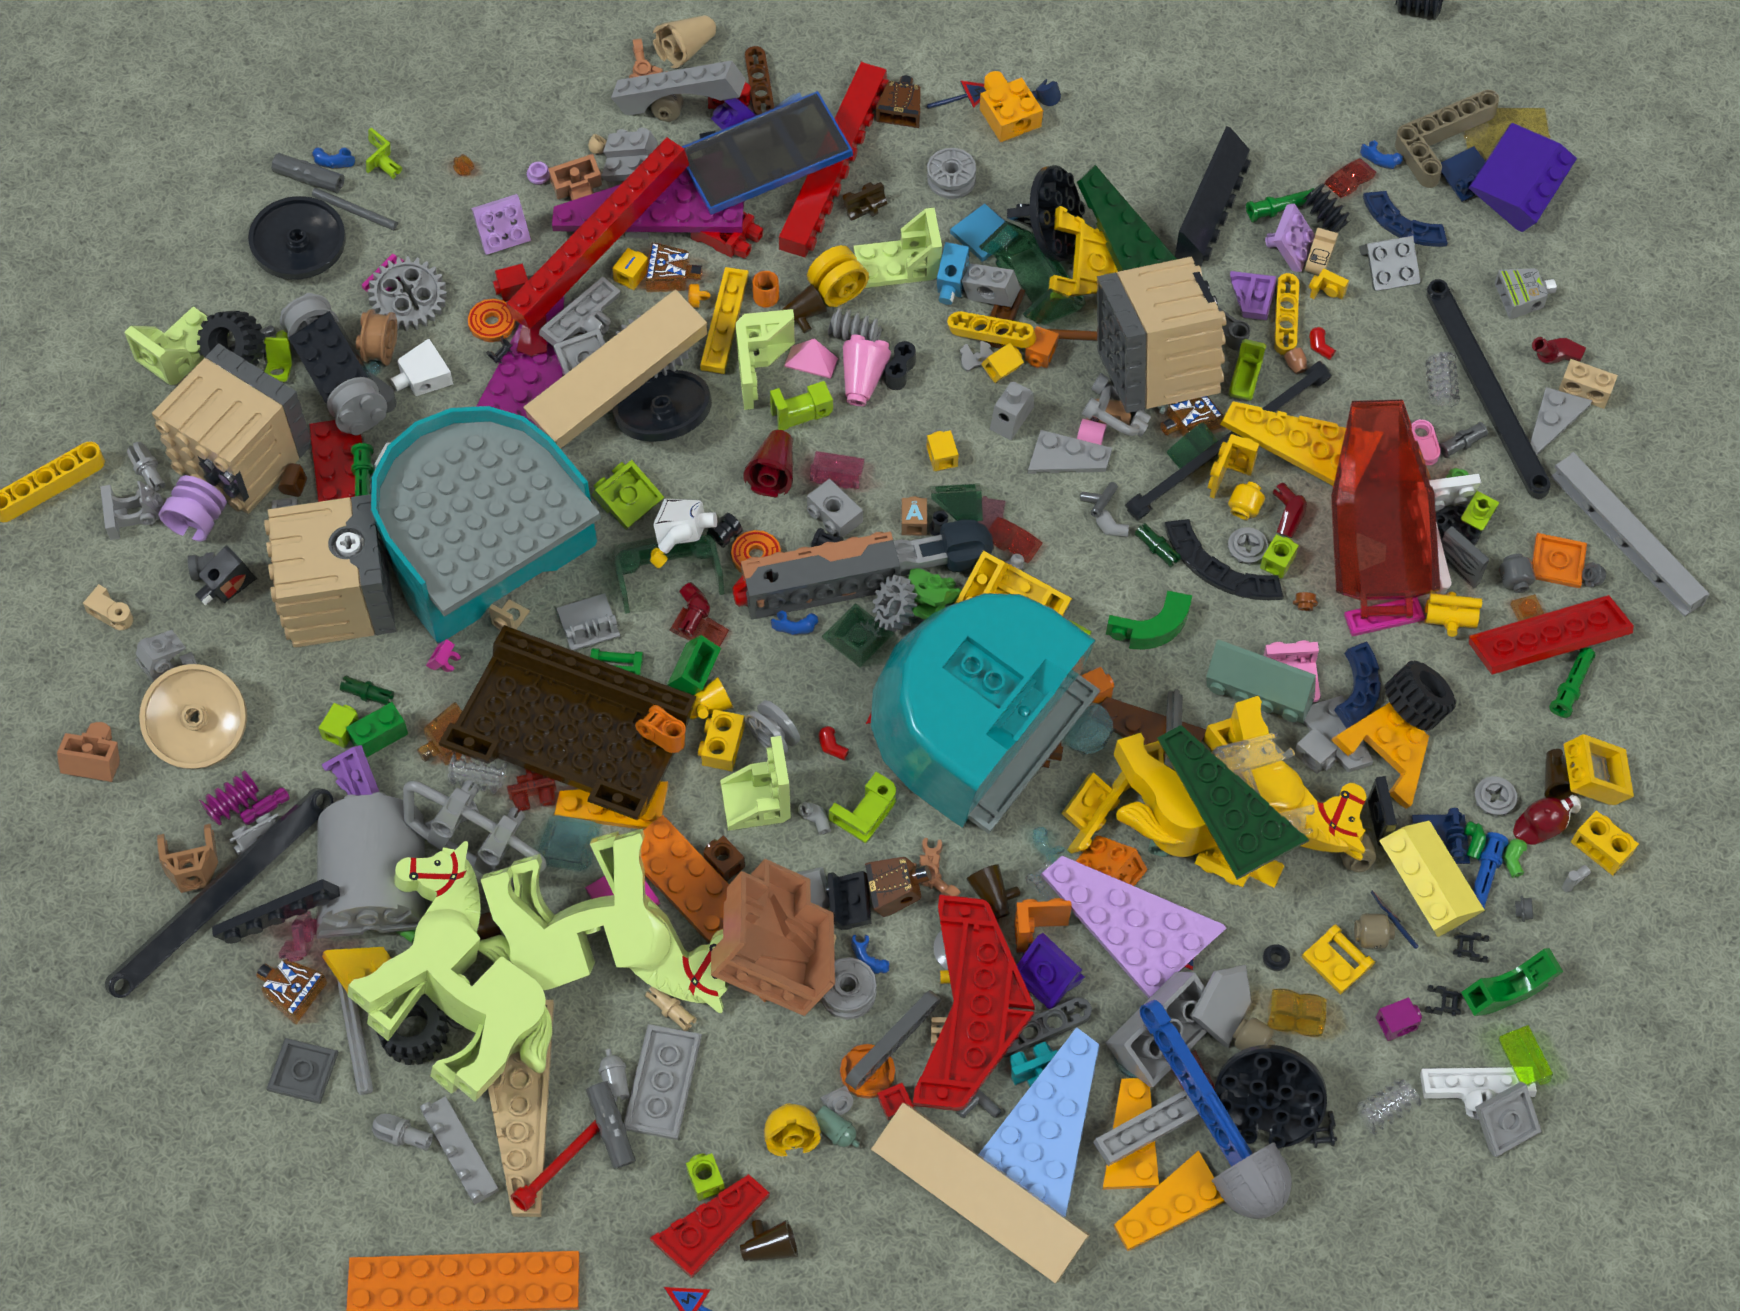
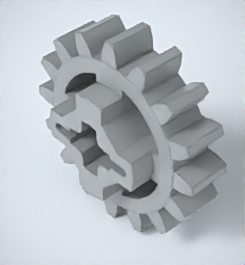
M893 575V577L888 576L886 582L881 581V590L875 591L878 597L873 600L875 608L872 610L873 613L877 614L875 622H879L880 628L894 632L896 630H903V624L909 625V616L914 617L912 608L917 607V604L914 603L917 593L912 592L915 585L910 584V579Z

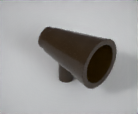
M812 284L807 286L782 309H793L794 323H798L804 334L812 330L806 320L807 318L827 312L823 300Z
M1561 749L1548 751L1545 764L1544 796L1560 800L1569 798L1571 795L1578 796L1579 794L1571 792L1563 751Z
M999 864L983 868L966 878L978 897L990 904L996 920L1009 915L1008 900L1021 895L1017 886L1005 890Z
M762 1220L753 1221L752 1230L754 1237L740 1245L744 1261L798 1257L794 1233L788 1220L764 1231Z

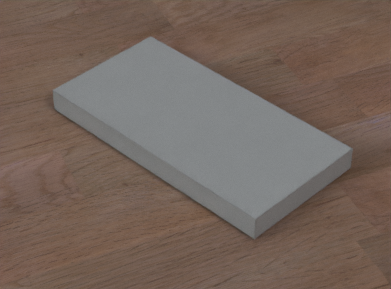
M648 1024L624 1120L626 1131L678 1140L702 1034Z

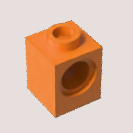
M1036 326L1034 330L1036 341L1032 346L1026 348L1025 361L1034 367L1042 366L1048 368L1058 346L1059 334Z

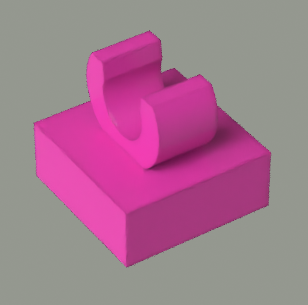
M447 639L438 644L426 666L433 670L441 667L445 672H452L454 667L448 663V658L454 661H458L461 658L458 653L452 651L455 644Z

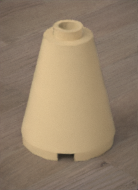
M706 15L662 23L653 30V33L656 32V39L653 40V45L661 60L665 62L668 59L674 64L671 68H679L716 34V24L713 19Z

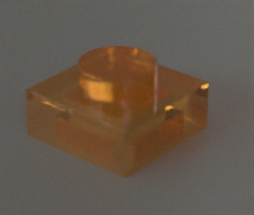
M1535 594L1511 601L1510 605L1518 621L1544 614Z

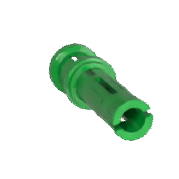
M1314 188L1279 198L1269 196L1265 200L1255 203L1249 201L1246 203V212L1251 222H1256L1259 218L1266 216L1270 218L1275 217L1278 212L1285 210L1286 205L1304 206L1307 199H1303Z
M358 443L351 447V453L354 455V464L351 466V471L355 475V496L371 494L370 476L374 472V466L371 464V455L374 453V448L370 444Z
M1585 647L1579 650V654L1566 681L1558 686L1557 697L1549 705V709L1553 714L1562 718L1571 716L1573 712L1572 706L1581 695L1579 688L1596 656L1595 651L1591 648Z

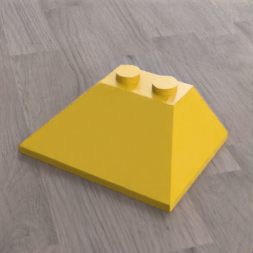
M983 551L955 604L984 593L1021 594L1054 609L1063 616L1072 598Z

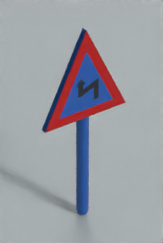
M664 1287L679 1311H711L702 1306L711 1289Z

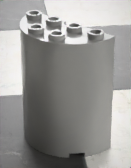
M376 792L372 795H347L344 799L328 806L320 814L317 824V881L324 879L339 886L340 897L330 900L327 905L317 906V939L363 935L367 930H377L379 933L416 930L419 921L426 913L425 898L418 891L404 892L399 890L395 886L394 877L396 865L400 860L407 857L425 858V838L405 823L402 799L387 796L382 792ZM414 805L415 818L424 824L423 814Z

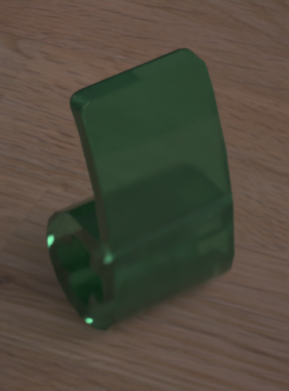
M1201 422L1177 441L1167 451V454L1178 468L1181 469L1219 440L1206 424Z

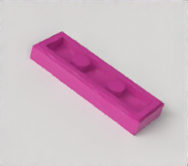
M1417 596L1344 613L1352 637L1424 621L1426 618Z

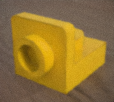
M1323 268L1319 276L1314 275L1310 282L1309 288L1312 289L1310 298L1315 299L1321 289L1329 297L1342 299L1346 294L1349 280Z

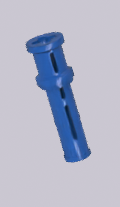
M1488 832L1485 835L1486 844L1479 858L1481 865L1473 888V892L1484 910L1495 871L1502 865L1503 860L1501 856L1504 847L1509 843L1507 837L1495 832Z

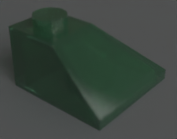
M980 483L930 486L931 499L956 521H983Z
M855 603L822 635V638L860 668L894 633L890 630H885V628H880L879 622H875V618Z

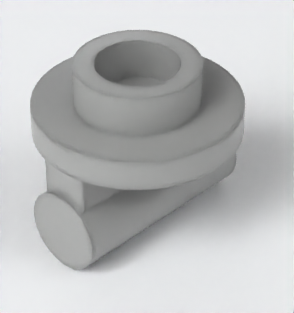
M846 1085L820 1097L823 1105H826L838 1115L848 1112L853 1104V1097Z

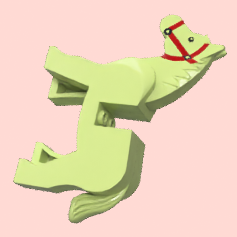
M643 829L619 835V831L592 838L590 842L591 848L614 895L583 901L555 915L544 902L540 892L539 873L542 864L540 854L516 860L512 863L511 867L486 873L481 878L492 918L500 927L505 937L497 935L480 940L478 951L488 957L493 963L501 956L535 979L543 990H549L590 975L595 960L586 934H592L601 930L600 926L603 925L616 967L630 968L638 977L657 990L685 1001L707 1003L718 1013L723 1012L721 996L728 990V984L725 981L711 976V951L723 939V929L713 935L710 944L701 945L688 952L684 949L668 916L645 894V868L641 857V847L645 837ZM512 877H513V883H514V888H515L514 892H513L512 886H511V878H512Z
M465 841L456 850L443 847L442 851L432 857H407L397 863L394 877L395 886L404 892L418 891L423 898L433 903L416 927L413 945L408 950L383 963L374 973L363 978L354 979L348 986L347 996L369 1013L367 1024L387 1041L390 1040L423 994H426L438 1008L454 1021L475 1032L476 1034L472 1041L462 1051L451 1057L438 1060L432 1066L430 1077L451 1094L459 1088L476 1102L504 1072L511 1054L520 1052V1059L534 1072H544L546 1068V1054L552 1037V1021L549 1011L545 1006V994L540 984L501 956L473 986H470L469 980L462 975L477 958L480 943L477 931L481 910L478 883L474 870L466 859L468 842Z

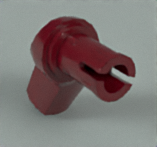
M1537 337L1532 342V348L1537 352L1538 359L1547 364L1563 360L1570 361V359L1581 362L1586 351V347L1568 338L1547 341L1543 337Z
M1280 483L1276 486L1280 491L1274 489L1273 495L1286 507L1276 533L1292 538L1305 515L1307 502L1304 496L1294 494L1285 483Z
M688 582L679 591L686 600L689 611L678 627V630L685 635L688 632L687 635L692 637L701 619L708 617L710 605L703 592L694 583Z

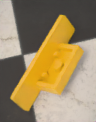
M1123 771L1111 787L1094 772L1088 774L1061 814L1080 830L1067 849L1071 854L1079 851L1083 852L1091 845V837L1094 832L1099 831L1106 823L1105 817L1108 812L1117 807L1120 802L1119 796L1130 788V784Z
M1218 846L1200 852L1194 863L1205 872L1215 873L1225 878L1228 883L1241 887L1245 885L1251 876L1274 888L1284 869L1282 863L1273 860L1236 880Z

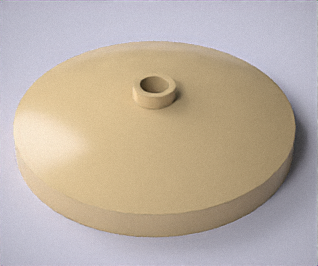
M200 664L182 665L166 671L150 685L140 707V728L149 748L163 761L185 769L206 768L226 759L239 745L247 724L246 703L238 686L221 671ZM194 714H199L198 718L200 720L197 723L192 721Z

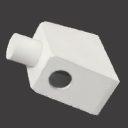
M430 339L425 340L398 359V366L401 374L390 378L396 392L409 386L415 396L453 384L451 371Z

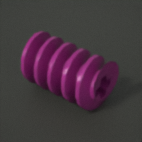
M245 770L242 771L243 780L237 776L233 777L234 786L228 782L224 783L225 792L216 788L214 790L216 798L206 794L207 803L199 800L211 820L219 826L222 825L220 818L222 815L228 820L231 819L230 810L237 814L240 813L239 804L248 808V798L258 802L257 793L259 790Z

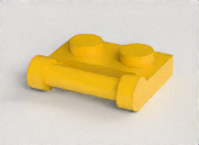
M1335 924L1302 954V958L1341 995L1375 964V961L1370 956L1366 957L1341 933L1342 929ZM1332 940L1359 964L1356 969L1329 945Z

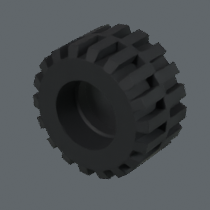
M225 311L207 317V321L202 322L201 326L203 329L198 330L197 335L200 336V340H197V345H200L201 348L198 352L200 356L205 358L218 343L230 351L227 337L229 331H231L235 338L234 353L257 366L259 364L258 359H262L264 355L261 351L266 347V344L263 343L265 334L260 331L262 329L261 324H256L257 319L254 316H249L247 312Z
M1409 661L1385 685L1386 696L1394 710L1410 725L1420 730L1430 731L1456 707V699L1448 683L1438 672L1423 662Z
M426 994L421 995L406 1016V1018L421 1016L427 1019V1025L421 1033L412 1037H404L399 1035L396 1030L390 1040L387 1041L377 1032L386 1054L389 1057L393 1055L394 1060L399 1063L403 1059L405 1065H412V1060H416L417 1065L423 1064L422 1058L427 1057L430 1061L434 1058V1051L439 1054L443 1050L441 1043L446 1044L447 1042L446 1033H449V1027L445 1013Z

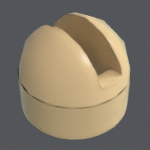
M593 134L588 143L589 150L594 154H602L607 140L597 134Z

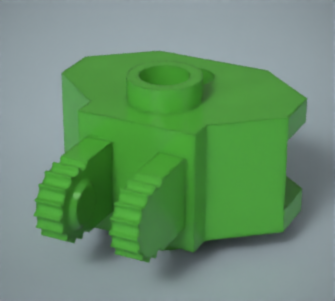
M921 568L910 570L908 579L911 580L910 584L915 585L912 592L917 593L914 602L919 603L917 607L912 608L915 616L926 620L933 613L945 608L946 604L957 601L962 590L959 588L954 589L956 583L953 578H941L939 574L934 575Z

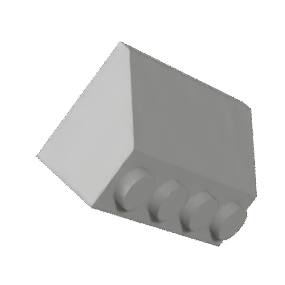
M1175 972L1144 1004L1151 1000L1160 1002L1169 1015L1170 1022L1176 1027L1190 1050L1207 1033L1202 1026L1190 1017L1205 987L1194 972ZM1140 1008L1105 1043L1119 1064L1149 1087H1154L1171 1069L1156 1044L1153 1033L1150 1034L1140 1016Z

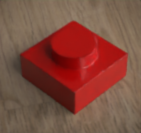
M903 1083L877 1093V1098L888 1121L893 1118L902 1103L909 1104L914 1108Z

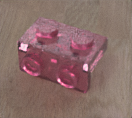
M816 451L813 464L810 467V481L822 485L830 479L842 488L859 489L865 459Z
M307 911L303 915H297L291 925L293 939L286 940L279 951V959L287 958V961L293 962L302 960L304 956H307L314 944V935H316V919H312L311 911Z

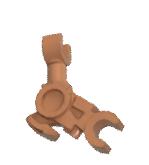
M642 39L632 40L636 61L633 66V74L629 75V78L663 72V69L651 66L645 60Z
M924 838L922 849L925 855H920L919 864L921 866H928L932 879L921 883V885L931 889L935 887L942 895L958 896L961 893L960 890L953 885L949 886L941 879L939 854L942 851V840H938L935 848H929L928 838Z

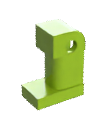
M825 381L807 386V393L784 400L780 389L777 388L770 391L772 416L777 415L778 430H786L789 427L813 419L817 420L829 416L833 411V398Z
M875 772L865 785V796L855 810L851 813L837 803H834L829 809V821L864 843H867L895 805L896 787L894 783L880 773Z

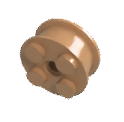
M369 309L367 313L363 312L361 315L362 329L361 335H358L356 339V350H360L363 362L368 363L370 360L381 361L383 365L388 366L397 341V317L394 312L383 315L376 314L374 309Z

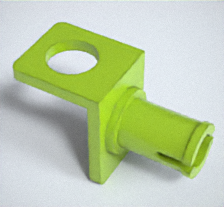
M371 127L368 129V140L378 150L366 160V172L370 173L375 167H380L394 179L396 177L395 173L400 174L402 167L388 157L391 154L390 142Z
M280 330L276 333V338L266 337L264 340L267 356V365L264 372L281 382H286L292 367V356L288 333ZM275 369H281L284 371L280 375L271 374V371Z
M1476 491L1461 520L1483 531L1499 502Z

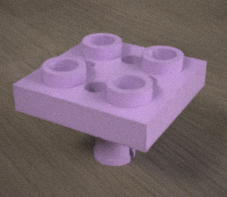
M517 194L471 208L486 255L531 241ZM514 219H516L515 224L510 223V221L514 222Z
M1289 204L1285 207L1276 233H1268L1265 242L1268 248H1278L1292 271L1301 272L1315 235L1297 206Z

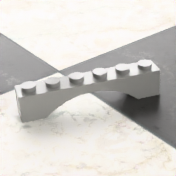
M731 60L621 79L617 81L611 98L625 115L644 113L647 107L659 98L672 94H697L717 100L738 98L741 95L746 79Z

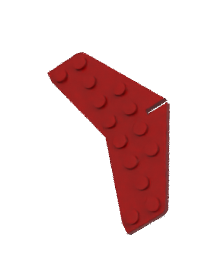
M939 895L938 914L953 1005L923 1074L920 1076L914 1089L913 1106L960 1111L969 1104L1034 1016L1033 1011L1009 1009V1007L1035 1010V1006L990 904L983 899Z

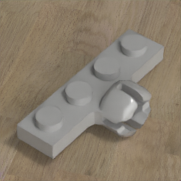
M601 277L540 329L539 335L552 346L570 339L578 332L585 334L599 329L604 336L609 329L611 319L602 311L619 297L621 291L607 279Z

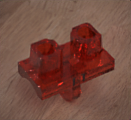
M526 769V775L516 776L518 784L507 786L509 798L513 800L515 808H518L517 812L530 809L529 796L539 795L540 805L543 807L555 804L554 792L557 791L555 780L543 778L541 774L532 773V771Z

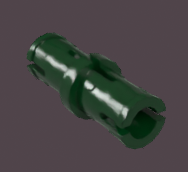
M1143 523L1135 531V536L1150 548L1149 551L1152 554H1157L1170 568L1174 566L1173 562L1176 564L1180 561L1181 555L1166 543L1167 540L1163 536L1157 535L1146 523Z
M347 675L343 677V680L346 682L341 681L340 691L359 696L361 700L366 702L371 700L387 705L391 703L389 699L393 700L395 694L392 690L375 686L371 681L363 682Z

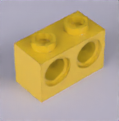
M714 709L712 718H707L704 733L707 734L706 739L700 742L698 756H701L702 766L733 772L745 729L744 715ZM721 727H728V728H730V729L727 730V731H720V730H718V729L721 728ZM714 750L723 751L721 754L712 753Z
M1597 810L1577 830L1571 840L1573 845L1612 876L1632 856L1639 845L1630 834L1623 832L1607 816L1600 814Z

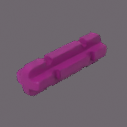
M281 787L274 791L272 796L269 794L253 804L251 809L247 808L240 813L242 821L246 825H250L256 821L257 817H261L277 808V804H283L288 801L290 796L286 789Z

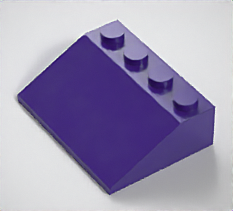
M1511 123L1472 181L1469 189L1516 230L1524 232L1537 223L1577 158L1560 143Z

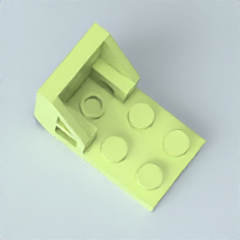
M935 208L924 209L902 227L901 239L899 241L854 246V255L857 257V261L869 273V280L865 288L929 281L937 278L942 258V243Z
M192 307L165 333L152 326H130L124 333L134 359L167 384L176 385L204 359V356H200L198 352L201 348L200 345H197V340H200V336L197 334L198 330L203 329L201 324L203 321H207V316L195 307Z
M793 309L744 314L736 322L737 353L744 410L754 409V400H758L755 368L768 367L795 344ZM758 351L759 355L754 356V352Z
M781 736L771 737V747L766 748L767 762L750 764L720 780L728 831L783 823L791 818L789 779Z

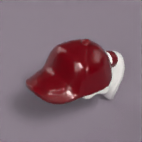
M1571 795L1563 800L1544 797L1535 801L1516 820L1513 829L1516 839L1523 840L1526 844L1536 845L1557 836L1567 828L1571 812L1577 814L1580 811V799L1577 796Z

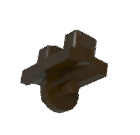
M871 182L863 185L862 191L856 194L848 192L843 195L847 216L851 221L868 213L874 217L878 215V208L888 204L884 194L885 188L881 182L875 185Z

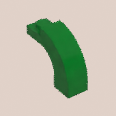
M1167 590L1163 609L1157 616L1148 620L1138 621L1109 615L1106 635H1110L1111 638L1118 641L1129 639V649L1145 650L1162 646L1173 640L1185 626L1192 595Z
M1544 948L1517 968L1496 977L1480 978L1461 993L1474 1016L1487 1015L1537 994L1548 987L1547 983L1563 973V970L1551 949Z

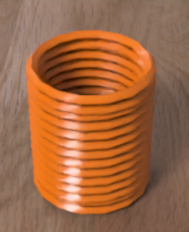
M760 271L755 274L752 282L755 303L761 307L774 306L779 300V279L777 275L771 271Z

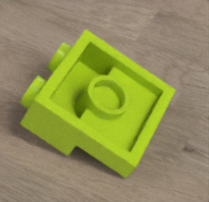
M633 460L629 461L626 465L623 462L618 464L611 471L613 475L609 479L603 477L594 484L595 490L592 493L594 499L607 514L611 512L625 530L664 499V496Z

